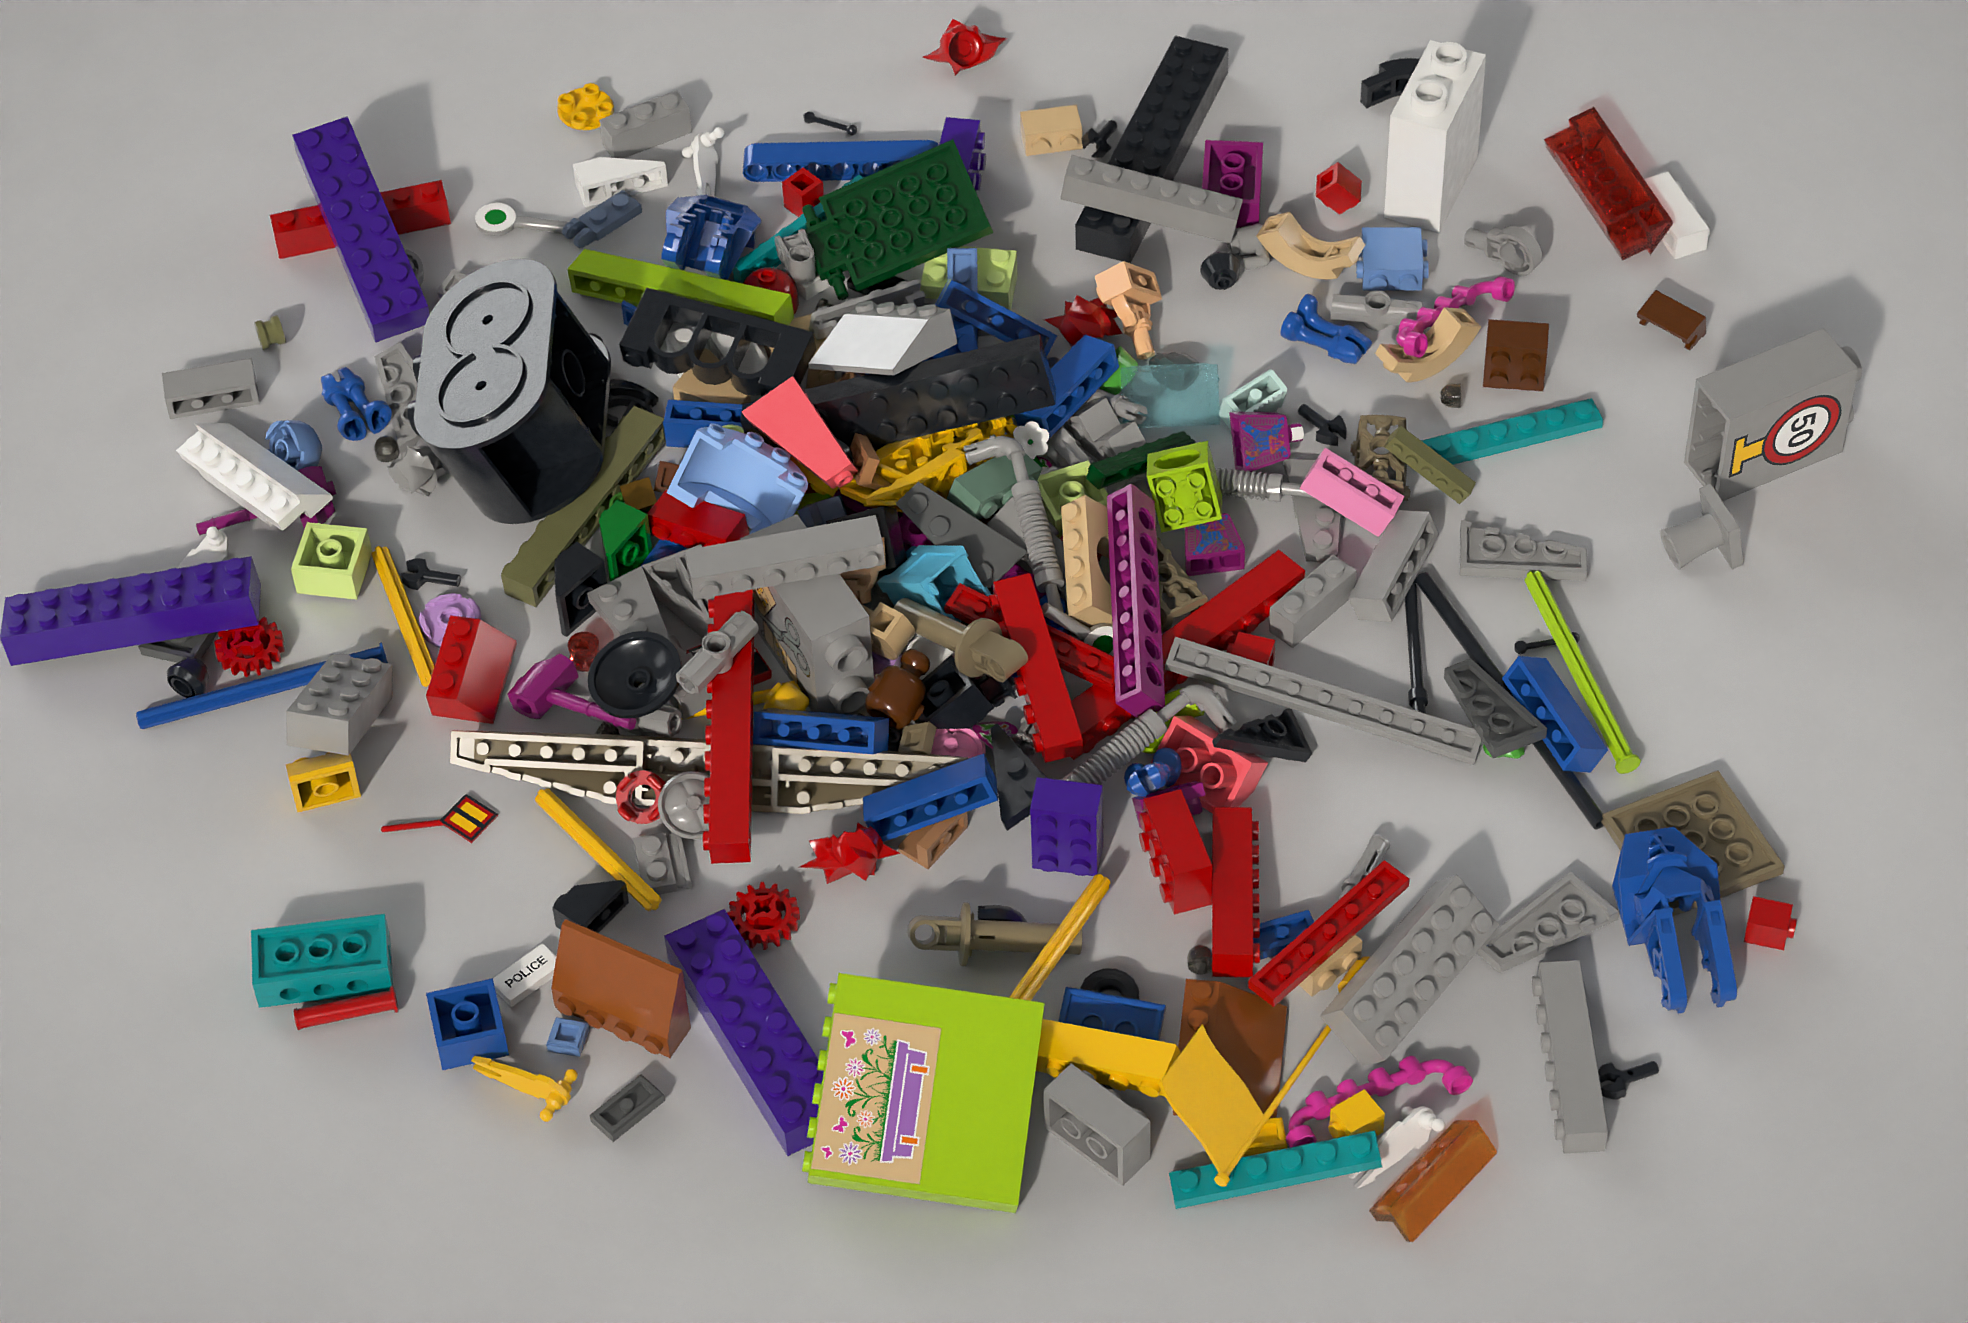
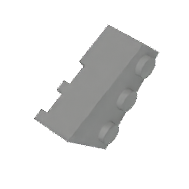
M700 544L689 549L700 548L702 546ZM685 550L642 565L653 595L703 639L708 634V624H714V618H709L708 600L714 599V597L694 600L687 572Z

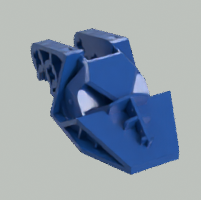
M708 195L677 197L666 209L667 235L662 249L661 260L670 268L685 271L686 267L705 271L710 277L728 280L744 248L754 249L755 231L762 220L748 206Z
M1675 827L1625 834L1612 888L1628 946L1645 944L1654 977L1658 976L1662 981V1007H1666L1669 1011L1677 1010V1014L1684 1013L1687 1007V990L1673 920L1674 911L1672 907H1669L1668 903L1678 900L1679 908L1684 912L1690 911L1696 900L1698 907L1691 934L1699 942L1703 956L1701 960L1703 969H1707V972L1710 971L1712 990L1710 995L1713 1004H1716L1717 1008L1724 1007L1725 1002L1736 1000L1737 985L1726 931L1727 926L1720 899L1717 863Z

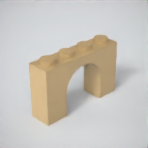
M1084 495L1061 506L1068 616L1091 628L1100 623L1112 624L1111 586L1103 576L1097 559V552L1109 558L1108 515L1106 506Z

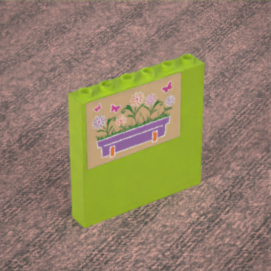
M838 973L837 984L830 983L827 1000L828 1004H834L832 1017L825 1016L822 1037L829 1038L827 1050L820 1049L817 1070L824 1071L822 1084L815 1083L812 1104L819 1105L817 1118L810 1117L807 1138L814 1139L812 1152L805 1151L802 1172L809 1173L807 1183L1016 1213L1020 1195L1045 1003Z

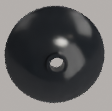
M636 631L621 635L606 644L595 656L590 666L588 688L591 697L601 710L614 717L638 718L653 713L665 705L676 692L679 686L676 674L682 668L681 657L675 646L667 638L657 633Z

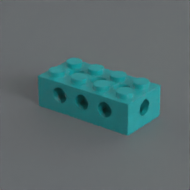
M385 914L251 930L252 985L259 1008L366 995L390 990V986H393L391 937Z

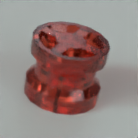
M578 632L568 640L569 658L573 661L576 670L588 672L595 656L600 651L599 640L593 633Z

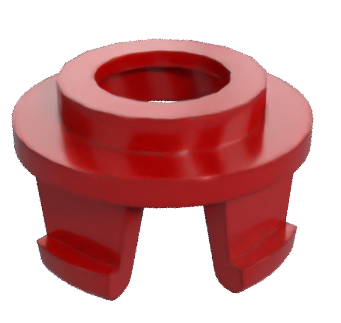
M647 770L635 771L625 776L617 785L616 803L618 813L625 820L637 824H648L660 818L658 800L660 792L666 784L665 781L656 773ZM639 785H648L655 792V802L649 808H639L633 802V791Z

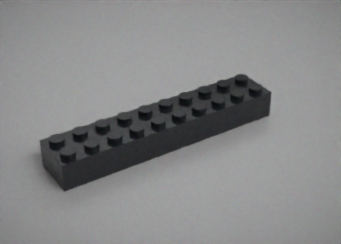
M1174 36L1107 164L1173 181L1228 74V48ZM1085 206L1075 224L1076 250L1131 264L1151 223Z
M1040 334L920 362L896 375L868 374L804 390L836 439L843 441L849 448L855 433L867 436L872 447H877L1056 405V387ZM756 401L743 404L742 411ZM741 413L740 422L744 434L754 432L760 435L766 444L773 448H780L755 428Z

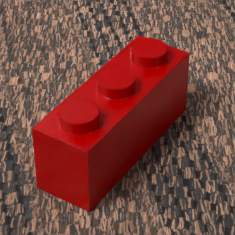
M668 489L664 491L647 513L653 536L661 540L680 544L688 549L700 544L702 547L738 541L740 538L749 535L745 514L705 501L692 508L668 494Z

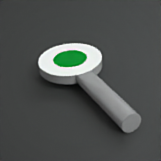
M503 203L487 204L481 207L475 216L477 228L482 233L491 236L506 234L514 227L562 233L563 227L567 224L564 221L516 216L515 211Z
M1048 603L1041 607L1045 617L1082 638L1081 641L1114 656L1112 624L1100 623L1088 628Z

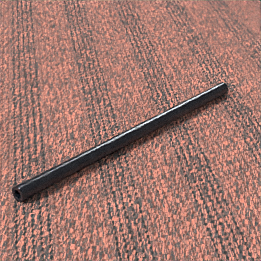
M1423 572L1419 574L1415 579L1416 584L1468 656L1512 695L1502 680L1503 675L1429 573ZM1543 740L1532 743L1593 829L1602 828L1604 826L1601 822L1603 820L1602 811L1573 771L1562 770Z

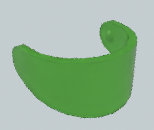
M1121 346L1115 350L1119 368L1099 388L1114 395L1120 393L1131 382L1138 368L1137 361Z

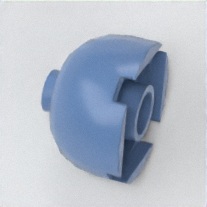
M298 420L275 421L270 425L265 440L270 439V449H267L296 470L318 466L321 459L322 443L311 426Z

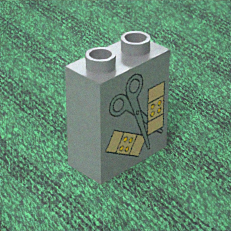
M796 514L740 538V540L807 527ZM832 574L809 580L753 589L755 622L759 627L758 634L790 681L794 680L801 692L809 698L808 707L812 712L853 715L861 711L865 707V699L869 693L868 688L874 682L870 621L868 613L841 575Z

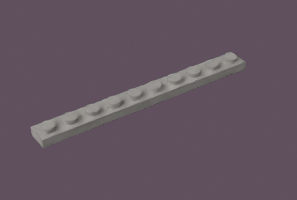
M1178 637L1174 639L1165 664V670L1472 765L1475 763L1482 742L1474 728Z

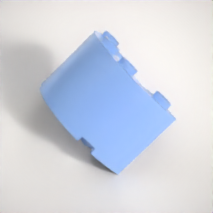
M710 424L709 427L697 429L667 493L692 508L706 501L745 514L747 525L751 528L750 535L794 516L807 491L808 482L800 468L790 460L791 455L784 449L773 448L766 444L760 435L754 432L744 434L732 429L723 428L717 424Z

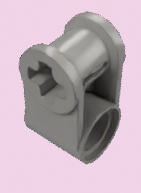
M800 229L797 234L783 238L776 236L774 239L778 256L781 262L784 263L793 281L799 284L813 281L817 275L814 249L809 243L805 230Z

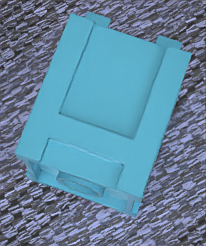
M919 545L911 552L912 556L890 575L883 576L877 582L882 592L887 593L894 606L900 599L909 598L958 622H961V620L953 617L952 614L944 612V606L959 583L986 596L991 595L989 589L982 585L967 558L969 555L963 546Z

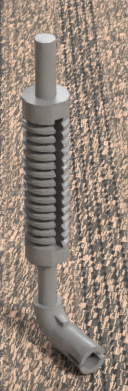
M995 434L991 435L989 439L965 445L964 451L967 452L965 455L969 465L995 456L999 458L1005 455L1012 461L1017 483L1012 486L1011 491L1014 501H1016V511L1021 523L1023 538H1025L1024 541L1027 553L1029 554L1031 569H1033L1036 587L1039 592L1046 593L1048 604L1064 613L1058 592L1063 587L1064 580L1044 503L1042 502L1039 484L1035 480H1029L1024 461L1026 453L1022 445L1014 438L1007 436L996 437Z
M1221 468L1216 470L1222 496L1225 493L1228 497L1232 494L1233 497L1238 495L1239 498L1242 496L1247 498L1249 496L1250 499H1253L1255 496L1257 500L1261 497L1262 500L1267 498L1268 501L1281 502L1282 495L1314 498L1300 489L1301 484L1284 482L1283 474L1271 473L1268 476L1266 472L1262 475V472L1256 474L1253 471L1251 474L1250 471L1245 473L1244 470H1241L1239 473L1237 469L1234 472L1233 469L1228 471L1227 468H1224L1223 471ZM1147 472L1107 486L1106 492L1110 495L1132 482H1137L1138 479L1148 480Z
M1189 685L1179 690L1180 695L1157 713L1152 709H1148L1138 717V720H1134L1129 727L1121 731L1120 735L1117 734L1115 739L1112 738L1110 742L1105 744L1106 746H1102L1101 750H1097L1096 754H1092L1091 757L1087 758V761L1082 762V765L1072 770L1073 773L1070 772L1061 780L1101 785L1103 781L1107 780V777L1112 776V773L1115 774L1118 769H1121V766H1125L1126 762H1130L1131 758H1135V754H1140L1141 750L1143 751L1145 747L1150 746L1149 743H1153L1154 739H1158L1166 733L1167 727L1165 722L1188 704H1196L1201 712L1205 711L1219 733L1229 729V724L1233 726L1236 720L1220 700L1221 696L1218 692L1214 693L1210 688L1202 685Z

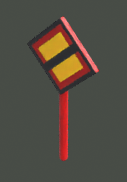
M465 794L442 819L382 826L381 831L392 832L444 825L470 843H473L498 817V814Z

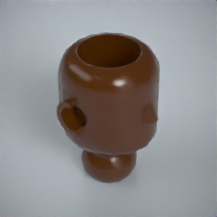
M909 649L903 653L900 667H886L880 674H875V680L868 688L869 693L865 699V707L871 717L889 718V728L902 729L908 726L912 720L916 721L925 707L922 702L926 696V688L920 677L925 675L930 669V660L925 654L915 649Z

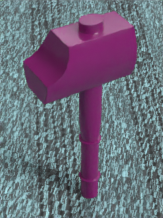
M311 466L297 470L332 496L337 494L333 481L327 482L322 466ZM331 500L312 518L302 513L300 519L303 528L305 529L307 522L324 524L335 512L333 501ZM245 508L197 523L196 528L200 536L206 534L209 527H216L219 530L245 521L250 522V520L258 517Z
M560 653L550 659L535 663L523 677L516 681L515 686L507 693L513 709L528 718L541 719L555 704L578 713L586 714L588 717L593 716L607 721L616 727L621 726L633 730L636 726L635 718L614 717L601 710L595 702H590L565 692L579 676L573 661Z

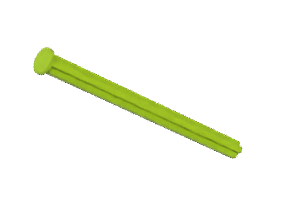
M1538 570L1528 572L1524 581L1616 761V771L1620 774L1632 772L1640 765L1641 760L1639 756L1633 754L1543 575Z

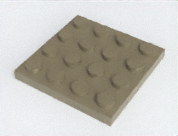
M1718 770L1602 814L1603 820L1601 822L1620 851L1625 834L1675 827L1717 863L1720 898L1782 875L1784 872V864ZM1678 900L1668 902L1669 907L1673 908V916L1684 912L1680 910ZM1696 900L1694 901L1691 909L1697 907Z

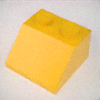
M327 752L325 755L313 758H299L293 763L285 764L297 813L361 797L351 753L348 756Z

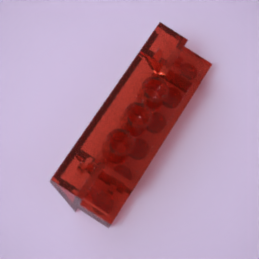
M1592 107L1568 119L1570 127L1545 138V147L1622 261L1646 249L1651 255L1673 225V221L1595 107Z

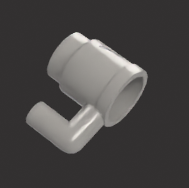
M1261 223L1235 228L1231 244L1227 243L1230 254L1242 256L1256 253L1257 256L1243 258L1245 270L1263 267L1270 263L1267 250L1256 237L1262 228Z

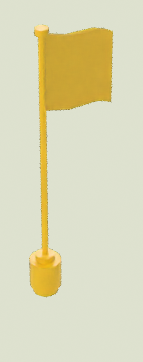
M1362 957L1353 963L1338 984L1339 993L1370 957ZM1203 1024L1198 1028L1160 1080L1161 1090L1172 1109L1200 1141L1216 1167L1218 1173L1214 1181L1219 1186L1225 1187L1228 1184L1230 1173L1330 1033L1331 1028L1328 1025L1323 1029L1264 1114L1245 1083L1217 1051L1207 1035Z

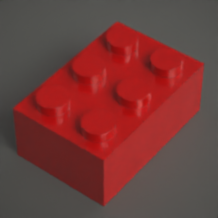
M1179 789L1144 798L1143 813H1139L1140 825L1143 830L1142 833H1139V840L1143 852H1149L1150 854L1149 865L1153 877H1159L1161 881L1159 889L1163 902H1169L1173 914L1212 905L1213 865L1182 790Z

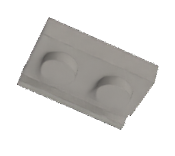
M665 832L633 838L640 877L658 895L676 892L677 888L681 887L692 888L682 837L674 833L666 835Z

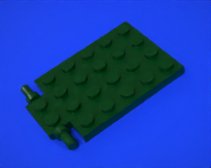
M953 139L819 197L827 217L825 221L817 218L811 204L805 205L802 208L806 219V229L804 230L808 236L809 243L814 249L815 265L820 280L827 279L828 284L833 286L839 300H844L849 296L844 284L845 276L843 272L846 270L849 271L858 292L946 254L947 248H959L993 233Z

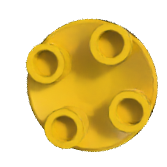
M594 83L585 84L583 88L574 89L558 97V116L565 125L573 129L592 130L599 128V119L613 115L614 112L612 99L605 92L599 90V86Z

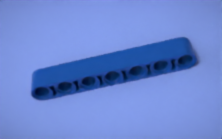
M933 140L754 143L744 149L743 175L752 182H783L801 168H805L822 181L852 180L858 175L865 178L934 148L939 144Z

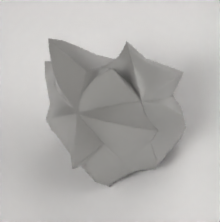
M422 438L413 447L407 446V451L401 453V459L392 460L391 465L387 466L389 475L395 483L399 484V488L411 491V494L417 492L428 497L429 492L432 493L436 488L437 478L447 473L438 457Z

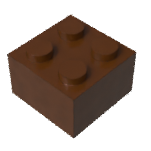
M1488 319L1483 387L1543 391L1549 323Z

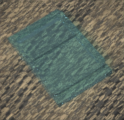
M1218 364L1148 365L1120 368L1121 394L1127 396L1129 401L1145 406L1148 411L1147 414L1138 412V414L1146 416V420L1142 424L1137 425L1138 428L1220 425V416L1218 414L1220 410ZM1122 418V419H1123V423L1132 422V421H1129V420H1127V419Z

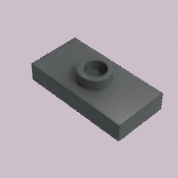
M641 1074L590 1114V1121L614 1142L665 1101L664 1094Z

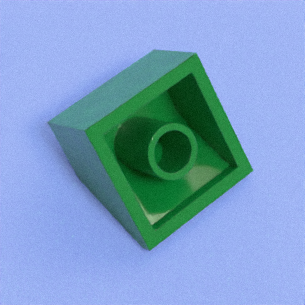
M616 500L609 509L603 511L599 519L609 581L641 567V564L652 551L648 514Z

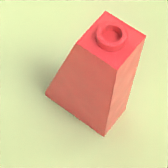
M793 376L742 411L746 419L780 448L787 451L795 460L830 488L835 489L836 487L847 485L852 481L853 475L859 472Z

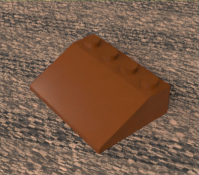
M567 919L564 920L561 926L551 986L555 1008L564 1015H573L585 1020L594 1028H603L610 1031L623 1041L637 1043L652 1054H662L671 1058L691 1029L683 970Z
M1186 979L1178 1048L1182 1052L1195 1032L1203 1024L1207 1035L1217 1051L1245 1083L1264 1114L1280 1090L1287 1006L1278 1003L1273 1007L1258 995L1220 981ZM1278 1107L1270 1118H1277Z

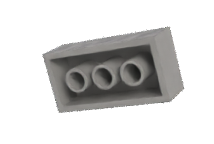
M343 653L332 654L286 711L287 745L349 756L392 699V664L383 663L374 658L359 659Z

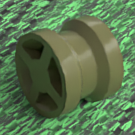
M278 315L272 316L266 322L261 320L254 322L263 350L269 348L274 343L279 345L286 343Z

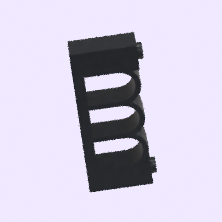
M647 287L619 343L623 361L633 367L642 366L651 369L655 363L661 371L667 374H680L692 369L694 376L705 384L717 385L731 379L732 385L737 391L745 395L755 396L761 394V397L792 376L801 384L809 367V362L817 349L814 334L811 331ZM674 321L696 327L689 343L682 350L673 353L660 350ZM712 332L735 337L729 352L720 361L704 363L699 360ZM751 342L774 348L768 363L759 372L746 374L738 371Z

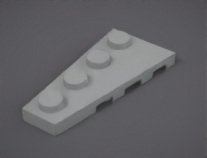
M642 566L587 593L590 604L617 637L636 631H648L662 635L671 642Z

